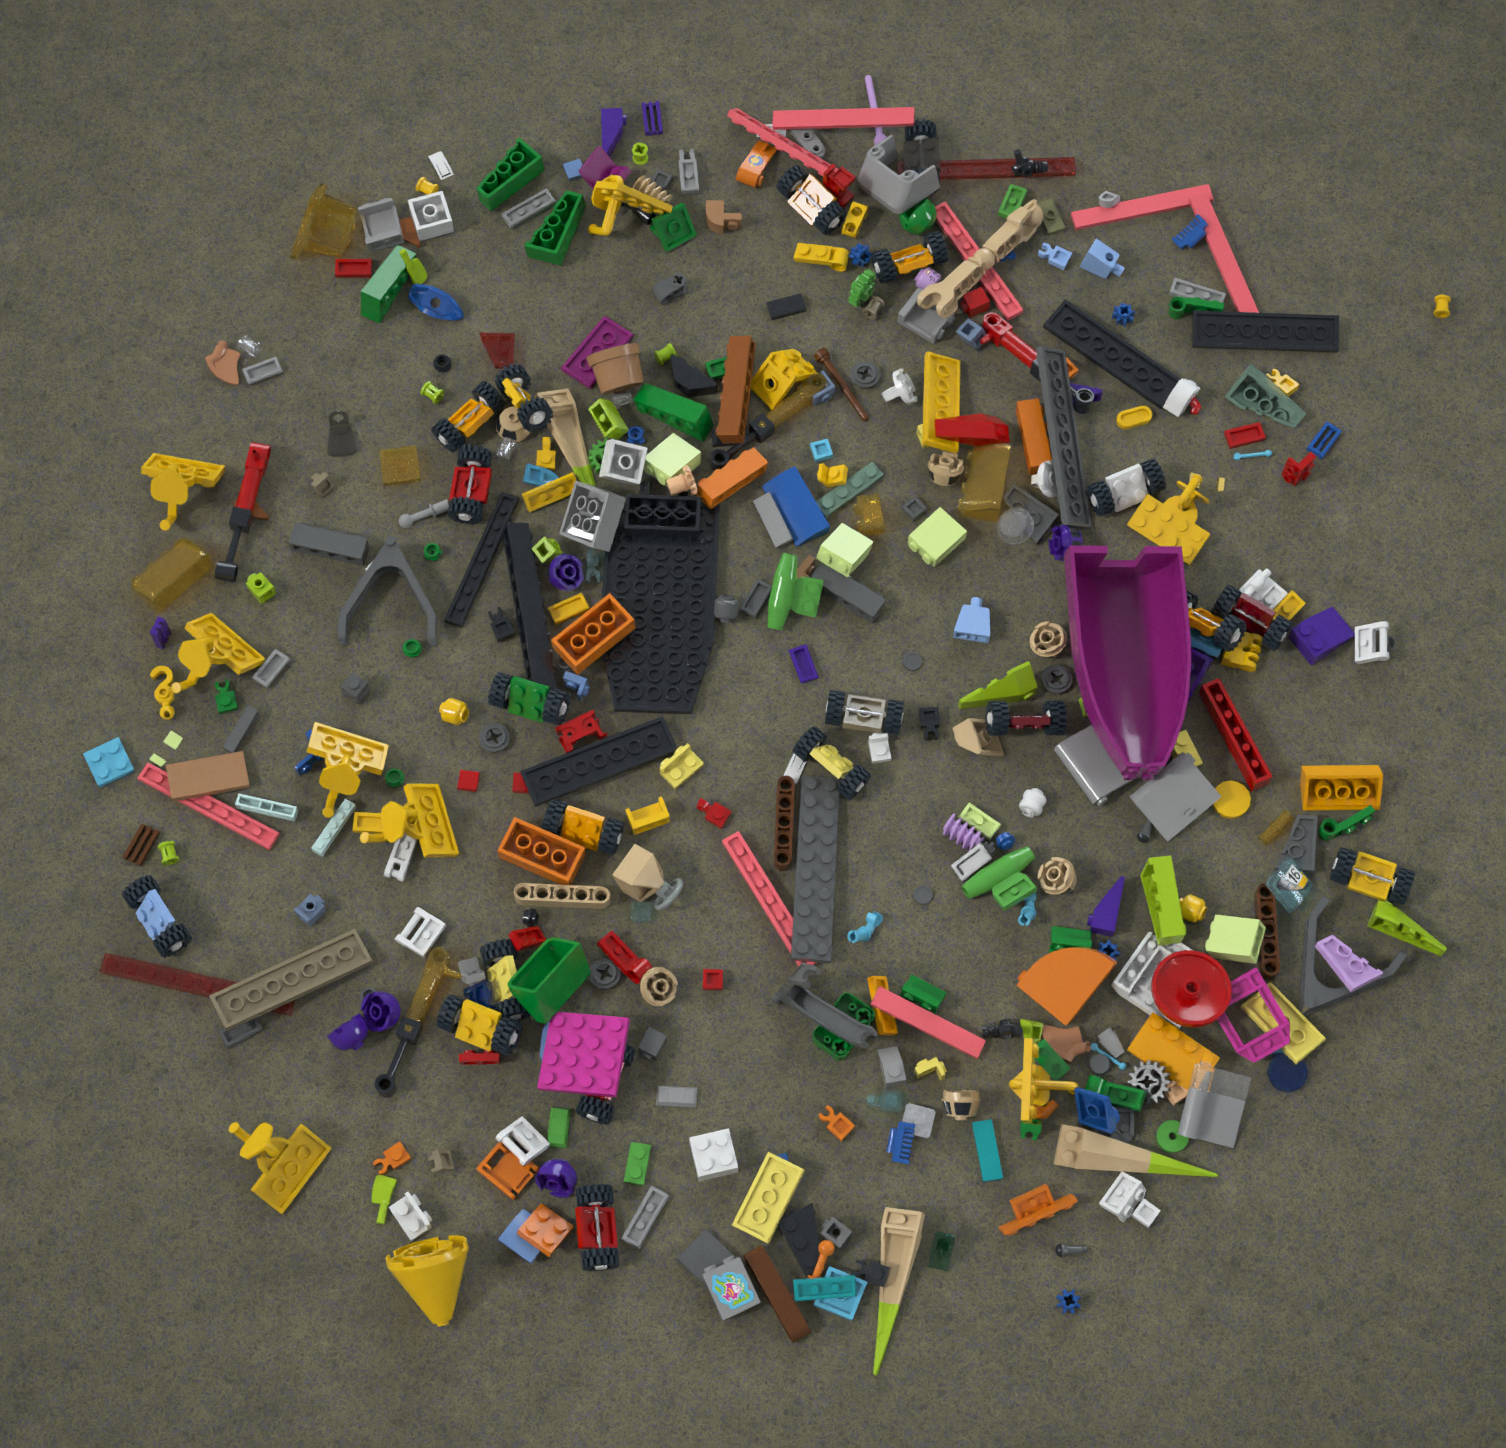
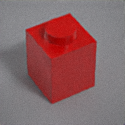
M980 287L964 294L960 306L962 311L971 318L989 310L990 300L983 288Z

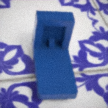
M312 729L305 734L308 741L310 740ZM309 754L295 766V770L299 776L302 773L305 774L312 769L313 764L317 760L321 761L324 758Z

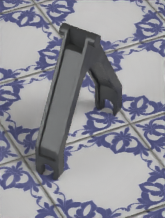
M388 536L385 544L339 612V645L348 644L349 622L377 579L384 574L396 573L407 580L428 618L427 641H429V646H436L438 629L436 614L395 538Z
M1324 895L1310 913L1304 927L1299 1011L1305 1017L1387 982L1408 955L1407 952L1401 949L1390 966L1381 970L1383 975L1380 978L1353 992H1350L1346 986L1334 989L1322 985L1314 974L1317 918L1330 901Z
M802 962L788 977L786 983L771 998L775 1004L779 1005L783 1002L849 1044L862 1049L870 1046L864 1041L868 1036L873 1035L877 1037L878 1035L873 1027L858 1022L817 997L808 989L811 987V983L806 978L812 973L821 975V972L814 965Z

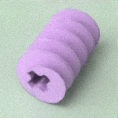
M955 813L951 815L943 828V836L946 837L950 834L949 839L951 841L957 838L956 844L960 845L963 843L962 848L964 850L970 847L969 851L972 850L979 843H982L986 837L985 835L980 838V830L977 833H973L974 826L967 829L968 822L961 825V817L955 821Z

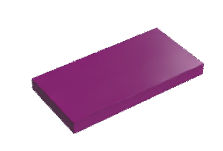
M604 315L564 363L561 371L591 389L597 381L593 369L588 365L586 357L608 348L628 344L634 337V334Z

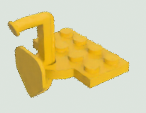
M610 175L604 180L596 182L591 197L592 204L595 207L606 211L602 227L591 224L588 227V232L595 235H610L616 214L622 202L627 203L631 207H641L643 212L652 214L653 211L661 215L664 212L671 213L673 206L624 185L622 177L618 175Z
M153 453L141 467V474L153 478L151 480L152 497L157 501L168 503V515L165 520L160 522V528L167 531L177 519V506L184 504L188 499V487L194 484H200L203 487H214L225 473V466Z
M1193 474V478L1188 485L1177 481L1176 485L1183 490V493L1179 496L1168 498L1164 503L1147 494L1127 523L1129 528L1158 546H1182L1183 562L1189 566L1211 535L1195 524L1198 518V511L1194 502L1197 500L1207 505L1210 503L1209 499L1195 490L1197 485L1203 481L1198 474Z
M209 613L186 623L184 629L196 639L182 642L178 651V657L181 663L191 671L187 680L180 683L174 682L171 689L174 693H180L194 686L199 677H204L208 674L212 664H226L240 675L262 665L265 658L213 613Z
M314 723L306 752L325 758L327 767L322 770L319 778L320 785L330 790L322 812L325 817L330 818L334 815L333 809L338 793L353 795L357 792L360 784L358 775L362 770L381 776L389 745L321 723Z
M439 784L405 785L404 791L408 802L401 806L394 801H390L381 810L384 831L381 834L363 832L360 835V841L364 844L385 843L387 841L395 843L405 833L412 839L419 840L424 858L456 857L459 855Z
M1024 1038L1023 1070L1009 1082L1010 1088L1022 1100L1021 1121L1024 1124H1032V1119H1036V1107L1033 1104L1037 1106L1047 1104L1050 1098V1090L1068 1091L1070 1094H1075L1074 1089L1079 1087L1076 1082L1050 1081L1051 1076L1045 1069L1035 1064V1058H1039V1046H1037L1033 1038Z
M237 1122L229 1126V1132L234 1133L245 1142L240 1150V1156L249 1160L257 1155L258 1168L263 1174L251 1188V1191L280 1214L284 1213L332 1149L302 1124L298 1126L288 1140L283 1137L271 1138L273 1126L266 1122L260 1124L252 1135L244 1131Z

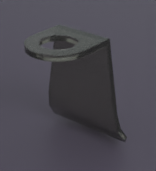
M343 411L332 412L329 415L328 455L345 457L356 453L358 450L348 414ZM336 415H342L344 417L342 420L333 419V417Z

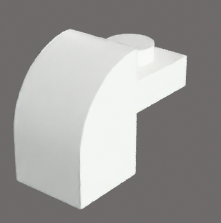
M1182 378L1170 393L1163 408L1179 417L1186 410L1191 399L1198 394L1200 387L1196 386L1195 382Z

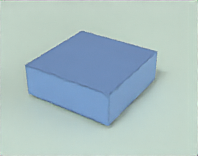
M580 159L563 164L569 182L582 178L579 173V169L582 167Z

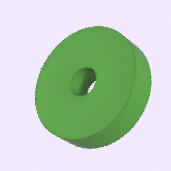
M1166 1121L1159 1126L1156 1132L1158 1146L1167 1153L1182 1151L1189 1141V1137L1177 1134L1179 1121ZM1169 1134H1174L1176 1139L1171 1140Z

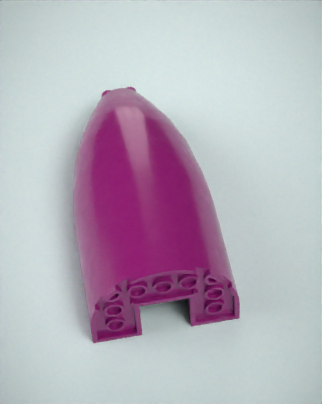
M1069 546L1064 554V569L1071 651L1084 709L1096 736L1121 775H1123V779L1134 780L1135 778H1142V780H1152L1154 775L1158 774L1165 767L1175 746L1184 721L1189 698L1191 636L1182 546H1144L1135 560H1103L1108 554L1107 546Z

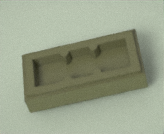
M1052 198L1037 203L1043 210L1042 224L1047 235L1050 236L1065 231L1064 223Z

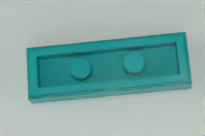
M992 1119L972 1122L983 1183L1003 1180Z
M855 1275L793 1279L795 1301L857 1297Z

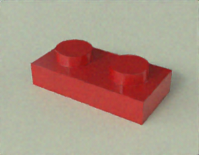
M466 1050L464 1054H459L460 1065L501 1064V1056L494 1050H484V1053Z

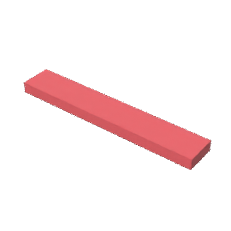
M880 986L870 1004L975 1059L979 1057L986 1040Z

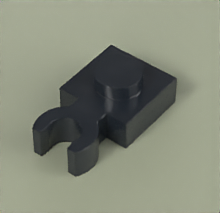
M497 607L498 615H492L491 611H488V616L493 621V623H490L496 640L500 642L515 636V632L508 616L502 618V609Z
M939 707L919 708L921 729L926 728L924 740L928 741V734L930 733L935 735V740H938L939 732L936 728L940 727Z
M856 1260V1263L861 1264L862 1269L859 1272L853 1270L852 1273L854 1275L862 1276L865 1274L864 1281L886 1287L891 1267L870 1261L869 1266H867L864 1261Z

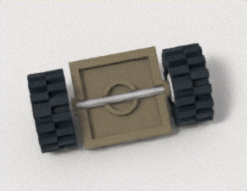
M830 690L826 706L825 724L840 726L843 712L845 714L843 728L881 734L882 722L885 720L884 733L899 735L904 701L889 699L886 714L884 712L886 700L848 694L847 704L844 706L845 692Z

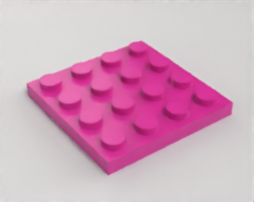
M556 1012L549 1021L537 1086L538 1090L617 1097L630 1019L627 1017Z

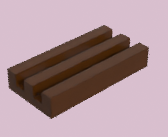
M141 824L125 851L123 858L141 867L160 832L147 827L145 824ZM144 830H145L146 832L144 833V835H143L142 839L140 840L138 846L136 847L134 853H133L132 856L130 857L132 851L134 850L136 844L138 843L140 837L142 836V834H143V832H144ZM150 833L153 834L149 842L147 843L146 847L144 848L142 854L140 855L139 859L136 860V857L138 856L140 850L142 849Z

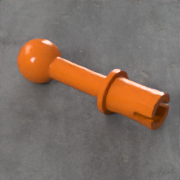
M830 1240L820 1242L818 1246L820 1255L813 1275H808L807 1277H821L827 1257L832 1255L835 1250L834 1244Z

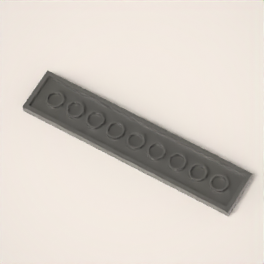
M1039 346L1036 348L1040 372L1039 377L1041 379L1062 525L1077 529H1090L1092 525L1066 354L1064 350Z
M801 775L791 960L829 964L831 962L839 805L837 787L840 784V779Z

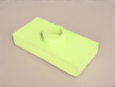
M968 803L958 819L962 818V823L968 822L969 828L974 826L975 832L980 830V835L983 837L986 835L985 838L989 841L1001 826L999 822L971 803Z

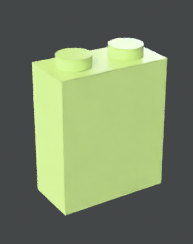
M673 433L646 455L643 470L648 475L656 478L662 485L668 487L666 480L681 473L684 474L682 467L688 466L692 472L701 464V452Z
M939 507L909 535L908 546L912 551L918 552L925 563L935 567L966 539L967 531Z
M841 523L821 544L816 559L848 578L869 555L873 541Z
M1215 915L1214 921L1210 925L1211 933L1209 939L1205 944L1206 952L1214 959L1256 964L1266 927L1258 919Z

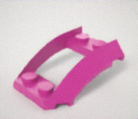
M1257 967L1230 981L1232 994L1228 1006L1258 990L1278 1024L1273 1029L1243 1044L1224 1012L1218 1019V1022L1237 1054L1255 1063L1289 1044L1290 1023Z

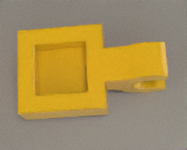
M543 437V450H537L536 466L555 470L556 451H551L550 437Z

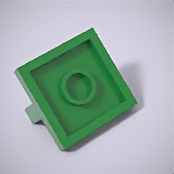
M684 203L674 206L671 213L664 212L663 215L660 214L651 219L653 225L649 228L652 234L660 239L662 247L666 252L697 236Z
M1052 926L1049 953L1069 947L1091 948V931Z
M911 974L907 983L905 982L901 989L900 997L936 1014L947 992Z

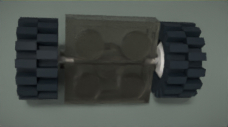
M917 119L914 122V126H905V141L903 142L905 171L913 170L920 174L934 165L940 185L939 172H941V161L936 124L933 121L930 122V120L925 121V119L919 121Z

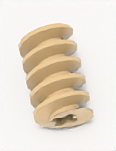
M645 175L641 176L633 185V189L668 204L673 197L671 194L666 196L667 191H662L661 186L656 188L657 183H651V178L645 180Z

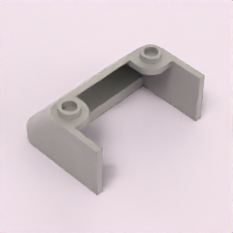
M891 134L867 152L857 180L862 190L893 213L901 214L939 189L940 185L934 165L920 174L913 170H907L900 175L887 167L888 164L898 158L894 136Z

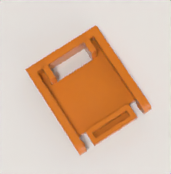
M498 1142L476 1170L510 1199L514 1200L516 1196L511 1191L514 1190L519 1194L535 1176L529 1170L532 1168L535 1172H538L539 1167L532 1161L523 1167L519 1163L520 1160L503 1143ZM500 1150L505 1156L492 1170L488 1163Z

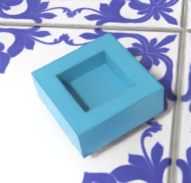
M828 439L810 443V449L815 462L833 458Z

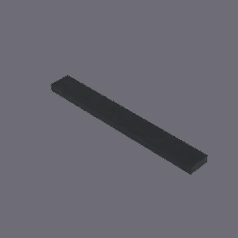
M501 492L444 622L460 628L463 627L503 538L502 530L506 523L510 522L517 507L518 497Z

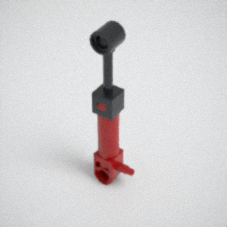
M986 314L982 324L986 335L980 339V343L985 344L991 341L997 347L1002 345L1029 367L1030 374L1041 382L1036 350L1012 332L1013 327L998 314ZM1071 387L1074 410L1079 414L1089 413L1094 393L1086 388L1076 391Z
M251 442L245 462V474L236 506H233L229 519L230 529L234 531L226 561H218L216 565L215 579L233 583L236 581L238 564H234L233 560L241 532L248 534L251 527L252 512L262 476H265L270 459L271 445Z

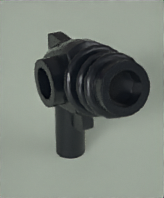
M1021 150L1014 151L1016 163L1011 169L1015 177L1021 175L1029 177L1033 173L1036 175L1037 173L1040 174L1041 172L1043 174L1048 171L1047 161L1029 160L1028 157H1022Z
M1011 1019L1000 1020V1024L997 1026L996 1022H994L993 1027L991 1023L990 1027H988V1024L982 1026L983 1038H989V1035L993 1038V1034H995L997 1039V1034H999L1002 1039L1013 1038V1034L1021 1035L1023 1033L1021 1024L1012 1022Z

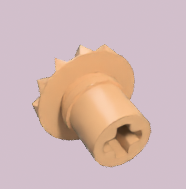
M688 466L682 467L684 474L681 473L666 480L671 496L684 491L687 492L688 490H690L692 495L697 494L696 483Z

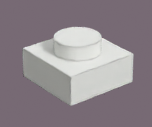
M1143 1199L1132 1214V1217L1149 1228L1161 1210Z

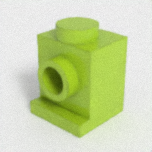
M543 537L532 548L542 563H551L554 558L563 553L558 542L552 538L547 539V537Z
M261 572L259 574L253 573L248 577V582H246L247 588L261 605L276 594L274 586Z

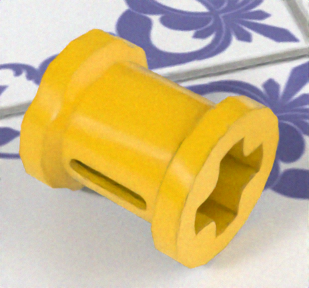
M421 177L416 184L415 190L428 195L438 192L439 185L432 184L425 177Z
M1435 296L1436 310H1434V316L1436 318L1449 317L1450 296Z

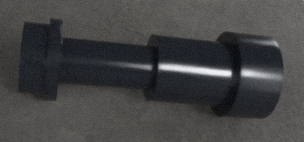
M621 203V207L626 206L632 210V213L641 218V221L646 225H650L652 223L651 219L656 216L653 211L650 214L641 211V207L635 208L627 203Z

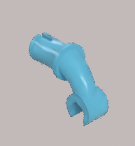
M1036 892L1024 899L1025 906L1018 917V922L1022 926L1025 923L1028 926L1036 916L1034 902L1036 901Z
M875 911L873 914L869 912L866 917L867 925L860 927L858 930L849 931L848 940L852 943L870 940L875 928L882 923L883 916Z

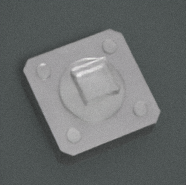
M910 1103L907 1104L902 1121L916 1125L914 1128L915 1132L908 1134H913L914 1137L924 1140L929 1139L936 1113L934 1109Z

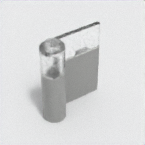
M1200 1060V1063H1195L1177 1134L1234 1148L1251 1077L1211 1067L1212 1063Z

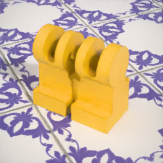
M1244 632L1245 635L1241 638L1242 641L1238 643L1237 648L1235 647L1231 652L1223 651L1220 665L1255 672L1256 662L1259 660L1257 654L1261 652L1260 646L1263 645L1261 644L1263 637L1258 634Z

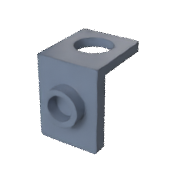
M824 370L821 371L820 380L826 388L812 396L813 406L821 402L825 403L835 395V386Z

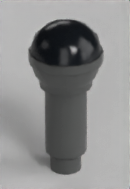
M1148 818L1143 829L1137 833V839L1141 843H1146L1150 839V830L1153 824Z
M1060 1243L1056 1246L1055 1252L1058 1257L1064 1258L1069 1254L1086 1253L1087 1248L1086 1246H1068Z

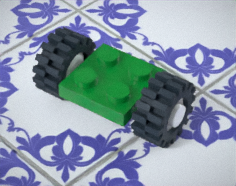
M498 672L495 675L493 683L490 685L491 689L488 692L490 693L488 695L489 705L502 709L508 708V713L541 723L545 721L558 726L564 722V717L567 716L566 713L569 711L568 706L571 699L568 692L553 688L549 693V686Z

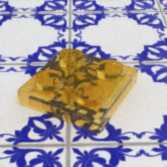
M416 445L379 450L384 486L421 481Z

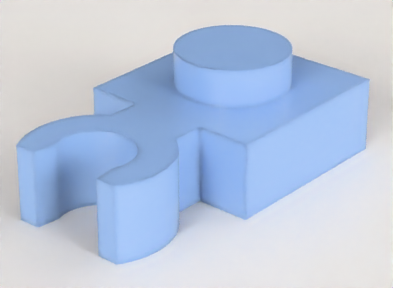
M1047 243L1042 245V249H1045L1046 252L1041 250L1038 252L1040 258H1049V264L1062 270L1066 268L1072 257V252L1058 246L1052 249Z

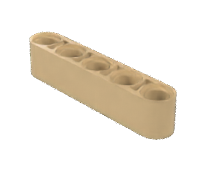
M520 883L514 888L515 900L519 905L605 909L610 905L611 901L610 892L607 888L601 886ZM522 891L528 893V895L523 898L518 896V894ZM541 892L548 894L545 898H539L538 895ZM560 893L567 894L565 899L557 898ZM585 894L587 897L584 900H578L577 896ZM599 895H605L607 897L604 901H598L596 899Z

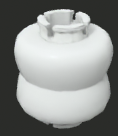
M1037 788L1026 790L1023 794V799L1019 803L1022 814L1030 818L1039 816L1046 803V797Z

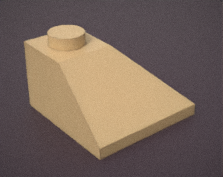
M968 718L953 727L954 737L959 746L979 755L1004 756L999 737L989 736L987 733L986 720Z

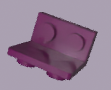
M601 146L594 150L579 169V173L592 190H594L597 181H602L610 175H618L622 177L624 182L631 173L627 166H616Z

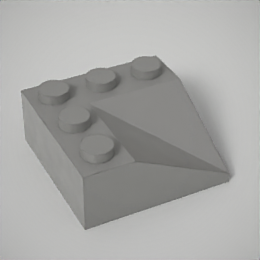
M575 481L559 534L592 548L610 552L626 498L594 485Z

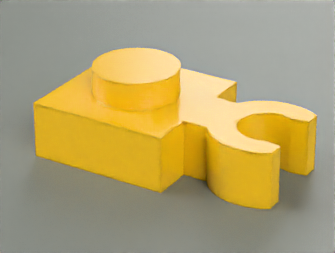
M1276 369L1272 370L1271 375L1266 374L1287 396H1290L1299 388V384L1286 374L1281 376Z

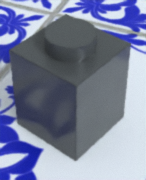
M353 672L341 686L343 695L358 705L370 691L368 682Z
M649 1027L638 1046V1052L641 1053L640 1056L648 1061H651V1059L656 1061L667 1042V1035Z

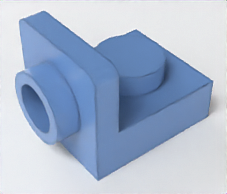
M566 671L563 677L564 684L571 690L579 689L577 700L582 701L583 696L587 697L590 689L587 678Z

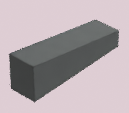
M247 705L223 746L225 751L234 753L238 750L260 716L256 709Z

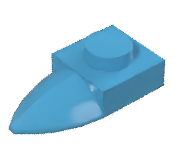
M527 464L523 483L539 487L559 477L551 470Z

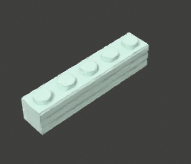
M239 793L235 803L237 809L294 822L298 814L297 806Z
M347 799L342 802L311 847L313 852L321 857L324 856L351 814L356 810L354 803Z

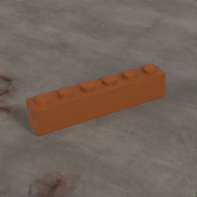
M751 335L730 336L729 343L726 346L727 360L724 362L725 376L722 378L723 393L720 394L721 409L718 410L719 425L716 427V436L719 437L723 444L744 443L756 343Z

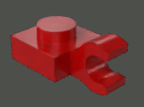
M700 798L696 807L707 814L705 820L720 829L732 812L717 802H714L711 806L702 798Z

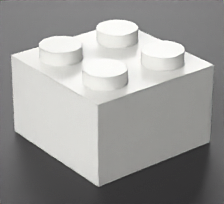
M443 191L408 200L419 241L454 232Z
M614 439L606 441L599 477L633 486L639 485L647 448Z
M729 1128L689 1138L699 1182L738 1173V1164Z

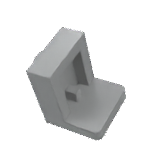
M476 957L458 962L461 980L464 983L474 986L480 984L481 980L486 979L485 973L480 969Z

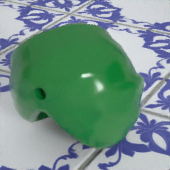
M924 198L906 212L899 214V221L903 230L910 234L920 235L932 227L937 211L934 204Z

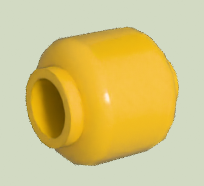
M454 698L447 699L439 708L442 720L453 725L464 723L469 716V709L466 703Z
M1192 894L1179 899L1183 919L1192 923L1203 920L1207 912L1203 899Z

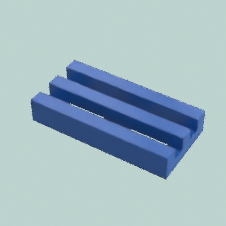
M1326 421L1306 450L1308 452L1311 451L1322 460L1340 436L1342 430ZM1327 427L1330 428L1329 432L1315 449L1313 447ZM1335 431L1336 434L1330 440L1325 449L1322 452H1320L1319 450L1322 448V446L1325 444V442L1328 440L1331 434Z

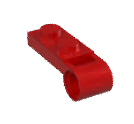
M612 930L596 944L635 984H639L643 975L653 968L645 958L639 959Z

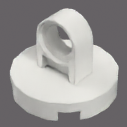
M899 369L893 372L895 386L881 394L886 402L900 396L907 405H911L917 402V396L913 395L916 389L907 373L903 374V369Z
M1053 460L1043 462L1038 468V473L1031 476V486L1040 488L1042 493L1049 498L1058 497Z

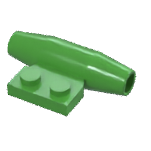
M783 553L777 566L768 603L767 627L782 630L790 609L797 614L816 617L824 580L806 576L797 578V555Z
M1028 846L1008 853L979 870L961 886L968 899L992 891L995 901L1006 911L1037 892L1036 886L1027 875L1020 873L1035 860V856Z

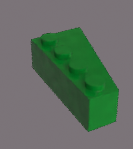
M520 137L515 141L516 144L513 148H509L503 160H499L493 172H489L476 188L479 201L490 211H493L545 171L542 156Z
M644 383L634 398L635 405L640 413L648 414L703 443L711 432V428L714 427L706 405L650 384Z

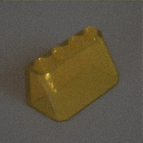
M1001 443L973 446L972 450H968L967 461H970V466H966L964 472L967 482L962 484L961 493L964 494V499L959 500L958 510H961L960 517L997 523L1011 444Z
M187 537L179 538L169 550L162 552L155 562L148 564L141 574H137L132 578L131 588L158 615L213 568L214 564L210 555L199 545Z

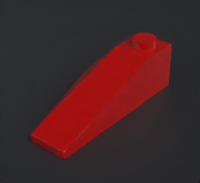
M979 413L934 420L936 438L994 451L1000 450L1010 442L1008 425L996 416Z

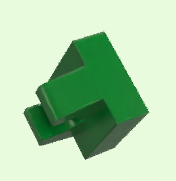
M1032 1119V1124H1024L1021 1121V1138L1024 1139L1025 1134L1031 1132L1033 1134L1032 1140L1035 1141L1041 1132V1120Z

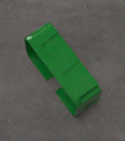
M843 993L833 1005L858 1022L860 1016L867 1015V1020L863 1019L860 1021L862 1024L871 1026L874 1022V1010L851 993ZM820 1025L813 1032V1043L837 1061L840 1059L844 1061L854 1048V1045L849 1044ZM844 1044L843 1051L840 1050L839 1052H837L836 1046L840 1047Z

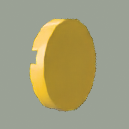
M1231 780L1217 785L1215 790L1221 795V798L1212 804L1214 810L1222 817L1228 819L1239 818L1245 814L1251 801L1246 787L1239 782Z

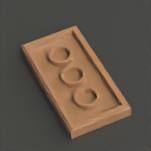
M243 751L166 765L172 802L250 788Z

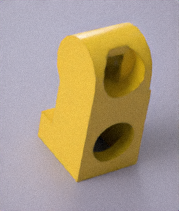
M852 202L842 228L843 235L852 238L857 237L863 221L868 215V206Z

